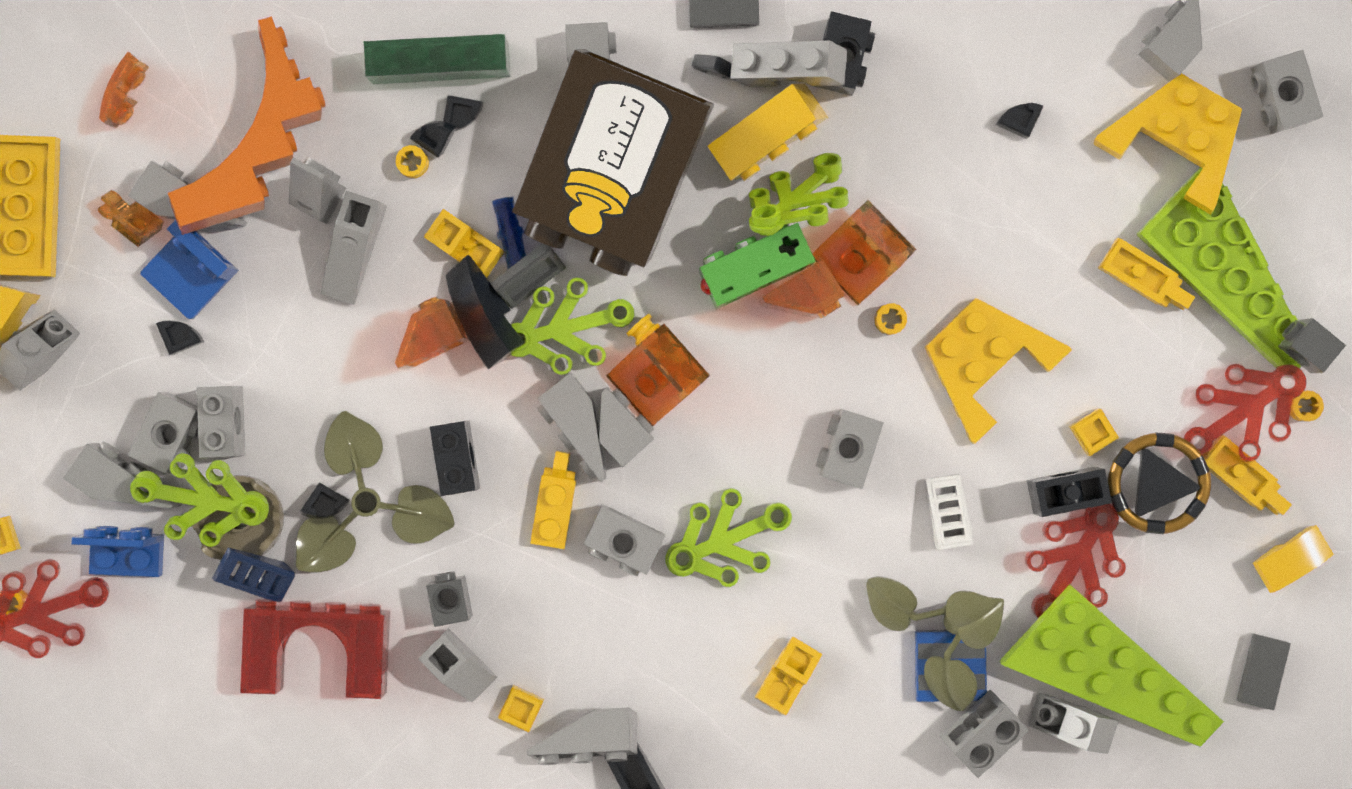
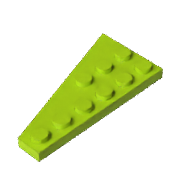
M1200 167L1136 235L1172 270L1178 273L1195 292L1285 378H1291L1302 366L1278 346L1285 339L1282 336L1285 329L1298 319L1295 315H1292L1283 298L1284 293L1279 283H1275L1267 268L1269 265L1245 219L1240 217L1231 200L1233 196L1227 185L1224 186L1222 183L1217 205L1211 215L1183 199L1203 168Z
M1070 584L999 661L1005 667L1199 747L1224 722Z

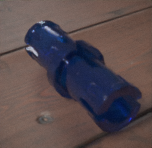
M504 197L492 201L499 229L496 234L498 240L502 242L507 269L527 255L522 237L524 228L519 225L517 214L512 213L515 205L514 197Z

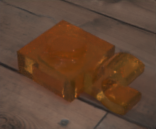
M113 190L101 196V200L105 204L98 208V212L104 218L112 220L111 227L137 247H140L162 230L164 221L135 201L129 205Z

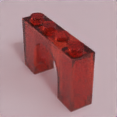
M256 599L255 604L244 608L240 693L275 695L283 689L286 645L291 635L297 629L305 626L323 627L334 633L341 640L347 655L346 698L381 699L387 693L390 610H381L380 604L366 603L360 604V609L346 608V603L326 602L325 607H311V601L296 600L290 601V606L276 605V601Z

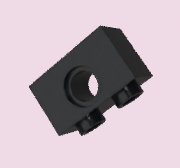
M833 11L830 12L823 41L830 40L841 47L849 48L853 52L854 60L846 62L844 85L814 87L851 96L856 90V86L863 87L867 67L861 66L864 52L871 53L875 39V33L870 32L872 21Z
M470 421L430 426L440 495L446 496L480 489Z
M1090 467L1027 480L1033 514L1040 517L1112 503L1105 468Z

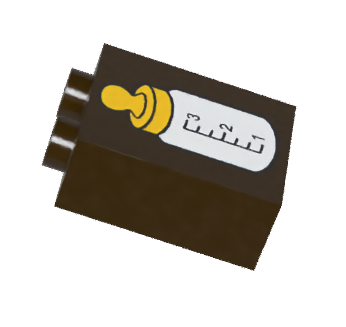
M586 49L574 50L512 213L529 219L524 234L535 241L559 249L564 248L568 236L591 245L594 248L589 261L604 270L618 275L628 276L633 263L645 268L652 259L714 103Z

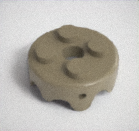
M234 475L246 492L256 491L265 496L269 505V514L265 521L259 525L233 528L223 535L216 546L209 547L201 542V550L205 555L213 559L222 560L229 547L262 556L274 547L284 526V512L276 492L268 484L248 475ZM211 484L219 495L231 497L222 484ZM245 507L249 512L255 513L251 507ZM216 510L192 525V528L199 537L205 524L209 522L217 523L230 514V512ZM211 531L206 532L207 535L212 538L217 537L216 534Z

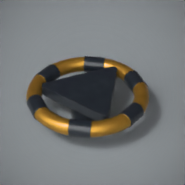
M1155 432L1140 436L1122 447L1112 461L1108 475V486L1112 505L1116 513L1127 524L1145 533L1163 535L1181 530L1198 518L1206 507L1210 496L1211 475L1203 454L1192 443L1174 434ZM1151 446L1175 448L1185 454L1190 459L1197 475L1198 484L1146 448ZM1141 450L1134 513L1129 508L1121 491V476L1133 456ZM1197 491L1195 498L1184 513L1174 519L1162 521L1140 517Z

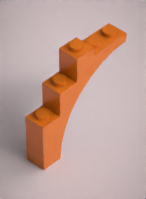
M272 16L258 20V34L265 57L266 78L262 101L252 126L238 147L218 167L197 181L168 193L169 202L182 235L264 210V198L269 197V193L263 177L256 178V176L290 165L293 152H297V146L292 132H285L286 130L321 120L322 108L326 107L320 87H313L310 77L298 80L300 79V74L294 59L288 60L284 48L288 47L285 33L281 26L275 27Z

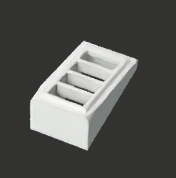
M960 474L925 479L935 548L942 550L973 545ZM954 486L955 493L936 495L935 489ZM956 500V507L943 509L938 507L940 502ZM958 514L959 521L941 522V517ZM960 528L961 535L944 537L943 531Z

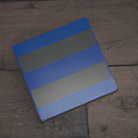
M947 630L915 631V687L917 702H939L926 683L924 668L927 659L931 656H939L944 659L945 651L956 636ZM961 640L953 651L951 660L957 659L964 662L974 673L977 681V693L973 701H978L987 693L986 647L982 649L971 648Z

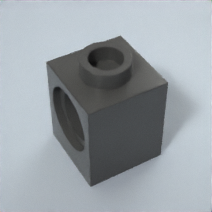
M1314 318L1292 322L1283 332L1282 336L1285 339L1278 347L1308 372L1324 373L1346 344Z
M455 571L434 575L435 581L426 585L434 627L469 621L473 614L465 575L456 577ZM443 589H451L457 594L458 602L455 606H447L442 602L441 592Z

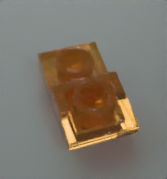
M130 52L125 54L114 70L107 84L100 107L99 119L113 128L125 124L134 113L133 108L138 102L128 92L141 85L146 77L145 72L149 68L147 64Z

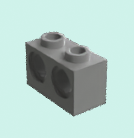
M990 689L948 728L940 738L968 769L979 778L1012 746L1018 743L1029 730Z

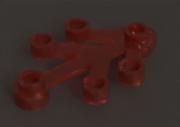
M1240 364L1230 365L1225 371V380L1229 385L1240 386L1247 382L1267 386V388L1256 395L1216 389L1211 384L1200 385L1195 394L1196 401L1200 405L1210 406L1218 403L1237 406V408L1206 429L1202 427L1191 428L1185 434L1184 439L1191 443L1195 437L1203 438L1205 446L1198 450L1204 456L1211 450L1214 440L1247 419L1244 442L1239 446L1238 455L1245 462H1254L1261 453L1258 442L1264 407L1277 399L1275 421L1270 424L1268 435L1274 442L1286 441L1291 434V427L1288 423L1292 399L1299 397L1304 392L1307 383L1303 371L1294 365H1282L1273 372L1245 369ZM1234 369L1240 370L1243 374L1242 379L1238 381L1232 380L1229 377L1230 371ZM1285 377L1293 379L1294 386L1290 389L1282 387L1281 379ZM1208 389L1212 391L1213 398L1209 401L1202 400L1199 396L1200 392ZM1277 425L1283 426L1286 429V435L1283 437L1275 436L1272 432L1273 427ZM1247 445H1251L1256 449V455L1246 457L1242 449Z
M1106 504L1086 508L1083 516L1060 522L1050 520L1044 524L1043 535L1046 539L1053 542L1061 541L1068 533L1083 530L1085 532L1077 543L1045 551L1031 550L1026 554L1025 564L1030 570L1035 572L1043 571L1049 564L1067 560L1049 592L1038 594L1033 599L1031 609L1035 617L1039 618L1043 614V606L1048 602L1053 603L1068 585L1072 583L1080 568L1086 588L1084 597L1096 608H1100L1107 603L1108 594L1100 587L1091 549L1097 539H1099L1104 555L1102 563L1103 572L1113 578H1118L1125 573L1126 565L1118 557L1112 534L1119 523V515L1116 513L1113 505ZM1100 513L1107 515V522L1104 525L1097 523V516ZM1052 525L1059 526L1060 532L1056 537L1049 535V528ZM1039 554L1042 558V563L1038 567H1033L1031 565V558ZM1116 560L1119 563V569L1115 573H1111L1108 568L1109 564ZM1099 590L1101 599L1093 603L1091 601V594Z
M46 559L37 568V578L21 610L7 614L14 595L19 593L26 585V577L23 573L19 571L9 572L2 580L3 588L0 592V642L5 641L24 649L34 658L46 656L51 649V641L48 637L37 635L32 638L13 629L26 623L61 638L69 646L79 645L85 637V629L81 624L71 623L67 625L48 617V615L82 603L92 608L101 606L110 594L108 583L102 578H89L82 584L80 589L41 602L51 581L55 580L61 571L57 561ZM51 565L55 569V574L53 576L45 575L42 571L43 566ZM8 578H18L20 587H10ZM92 585L99 586L102 594L93 596L89 592V587ZM68 630H77L80 633V638L77 640L70 639L67 635ZM37 641L44 643L45 651H36L33 643Z

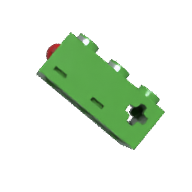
M798 222L791 226L785 224L777 233L758 241L754 235L736 243L734 247L736 251L724 255L723 250L705 257L703 259L704 265L699 268V274L702 278L700 286L702 291L710 296L717 310L809 268L816 261ZM783 242L786 246H793L794 251L790 256L787 252L781 253L779 251V247L783 245Z

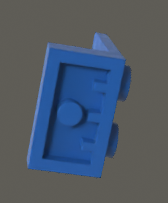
M175 219L167 228L173 237L142 269L140 274L186 318L192 320L239 270L197 231L182 235Z
M96 526V528L84 529V534L74 536L71 539L72 545H90L89 574L160 577L163 574L164 534H152L153 528L132 527L131 530H120L118 532L117 526Z

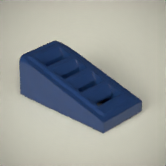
M228 547L212 579L215 582L264 599L282 602L295 577V572L284 561ZM240 561L241 564L238 570L236 571L235 575L232 576L231 574L237 562ZM253 566L248 577L245 579L249 569ZM264 570H266V572H265V574L263 575L261 581L259 582V580H260V578H261V576H262Z

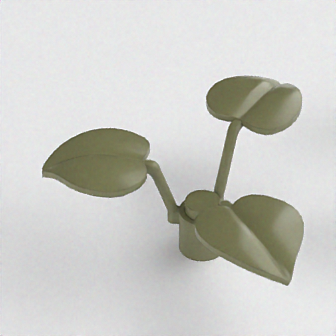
M342 411L330 425L325 439L324 454L327 464L335 473L344 475L355 470L359 490L354 493L351 500L353 511L340 525L333 516L324 519L308 518L304 521L296 539V568L300 571L324 572L335 569L347 562L355 550L356 539L350 532L344 529L358 515L363 517L372 516L379 508L396 511L392 517L393 530L400 539L408 543L419 544L428 542L455 525L453 515L446 502L430 488L421 485L404 487L399 492L398 505L381 502L379 494L374 489L365 487L361 468H370L378 462L383 451L382 439L374 427L347 411Z
M876 576L869 578L866 587L871 610L878 622L890 630L904 631L910 626L911 619L919 621L944 615L943 623L945 628L956 636L945 651L944 659L939 656H931L927 659L924 676L930 691L941 703L956 711H964L976 696L977 681L969 666L960 660H951L952 653L961 640L967 646L975 649L985 648L992 643L1001 626L1004 599L987 597L972 591H957L948 598L946 605L942 608L915 613L917 598L907 586L886 577Z

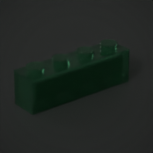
M505 34L363 41L365 77L372 84L511 77L509 42Z

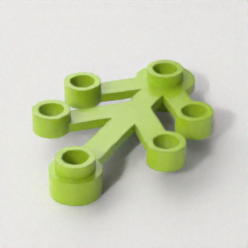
M823 153L816 156L813 160L814 173L793 191H791V180L788 172L777 171L769 176L770 188L772 191L777 192L779 203L776 205L771 204L770 192L766 188L751 190L749 192L750 207L753 210L751 212L752 216L749 218L750 229L760 235L769 236L777 233L785 224L807 220V223L811 226L825 225L829 221L828 208L822 204L827 203L830 208L834 209L847 206L849 204L848 190L844 187H833L827 191L812 192L822 183H834L839 179V175L842 173L841 157L835 153ZM809 206L807 209L791 211L792 209Z
M576 277L568 282V292L549 325L535 328L544 309L550 307L555 301L554 292L550 288L545 286L539 287L533 294L534 302L522 323L511 324L517 333L524 334L526 338L525 344L520 346L511 355L525 357L531 354L550 365L555 373L559 375L568 374L573 367L571 358L565 354L557 355L538 343L553 338L584 356L590 365L599 366L606 359L605 350L599 345H590L571 333L609 323L616 327H626L634 319L633 306L626 300L617 299L611 302L606 310L569 319L579 300L588 293L586 281ZM575 282H581L584 285V291L580 295H575L571 291V287ZM541 291H548L550 293V301L546 304L538 301V294ZM619 306L627 310L626 317L621 320L614 317V310ZM599 349L602 352V358L599 362H592L590 360L589 353L591 350ZM559 358H565L568 361V368L565 371H559L555 366Z
M181 453L175 456L170 464L171 473L178 478H185L195 490L163 485L160 477L151 471L138 473L130 484L132 497L138 502L148 503L156 498L195 506L184 514L172 516L164 526V533L172 540L182 539L189 527L216 510L230 512V514L217 523L209 522L202 528L199 539L204 545L209 547L218 545L225 533L241 523L249 526L259 525L265 521L269 514V505L265 496L256 491L246 492L230 473L229 465L221 460H215L209 465L205 478L195 467L194 459L190 455ZM177 462L186 464L188 469H181ZM213 469L222 471L223 476L216 475ZM210 483L214 485L222 484L231 497L219 495ZM140 487L146 488L149 493L142 491ZM245 507H251L255 513L249 512ZM171 525H178L181 531L174 530ZM211 531L215 533L217 537L212 538L208 536L206 532Z
M728 488L721 495L722 506L709 539L695 545L702 523H705L710 518L709 507L705 503L697 502L690 508V521L682 542L674 543L666 552V566L676 576L684 577L689 576L693 572H698L719 580L725 587H732L738 582L739 574L737 569L731 565L719 567L701 558L717 553L749 565L757 573H763L770 567V558L765 552H752L733 544L768 528L774 531L785 530L792 521L790 509L783 503H772L767 506L764 515L727 531L735 509L742 502L740 492L734 488ZM730 492L738 496V501L734 505H728L725 502V496ZM700 506L706 509L707 514L705 518L696 519L694 517L693 511L696 507ZM774 510H781L784 517L781 522L776 523L771 520V513ZM681 552L688 554V563L685 565L678 564L676 561L677 554ZM757 556L765 557L766 565L762 568L755 567L753 565L754 558ZM725 570H731L734 572L735 578L731 582H725L721 577L722 573Z

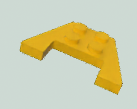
M1181 73L1098 134L1093 144L1120 160L1139 132H1142L1203 168L1183 199L1211 215L1217 205L1242 108Z
M974 298L924 346L972 444H976L997 423L973 398V395L1022 347L1047 372H1050L1072 351L1068 345L977 298Z

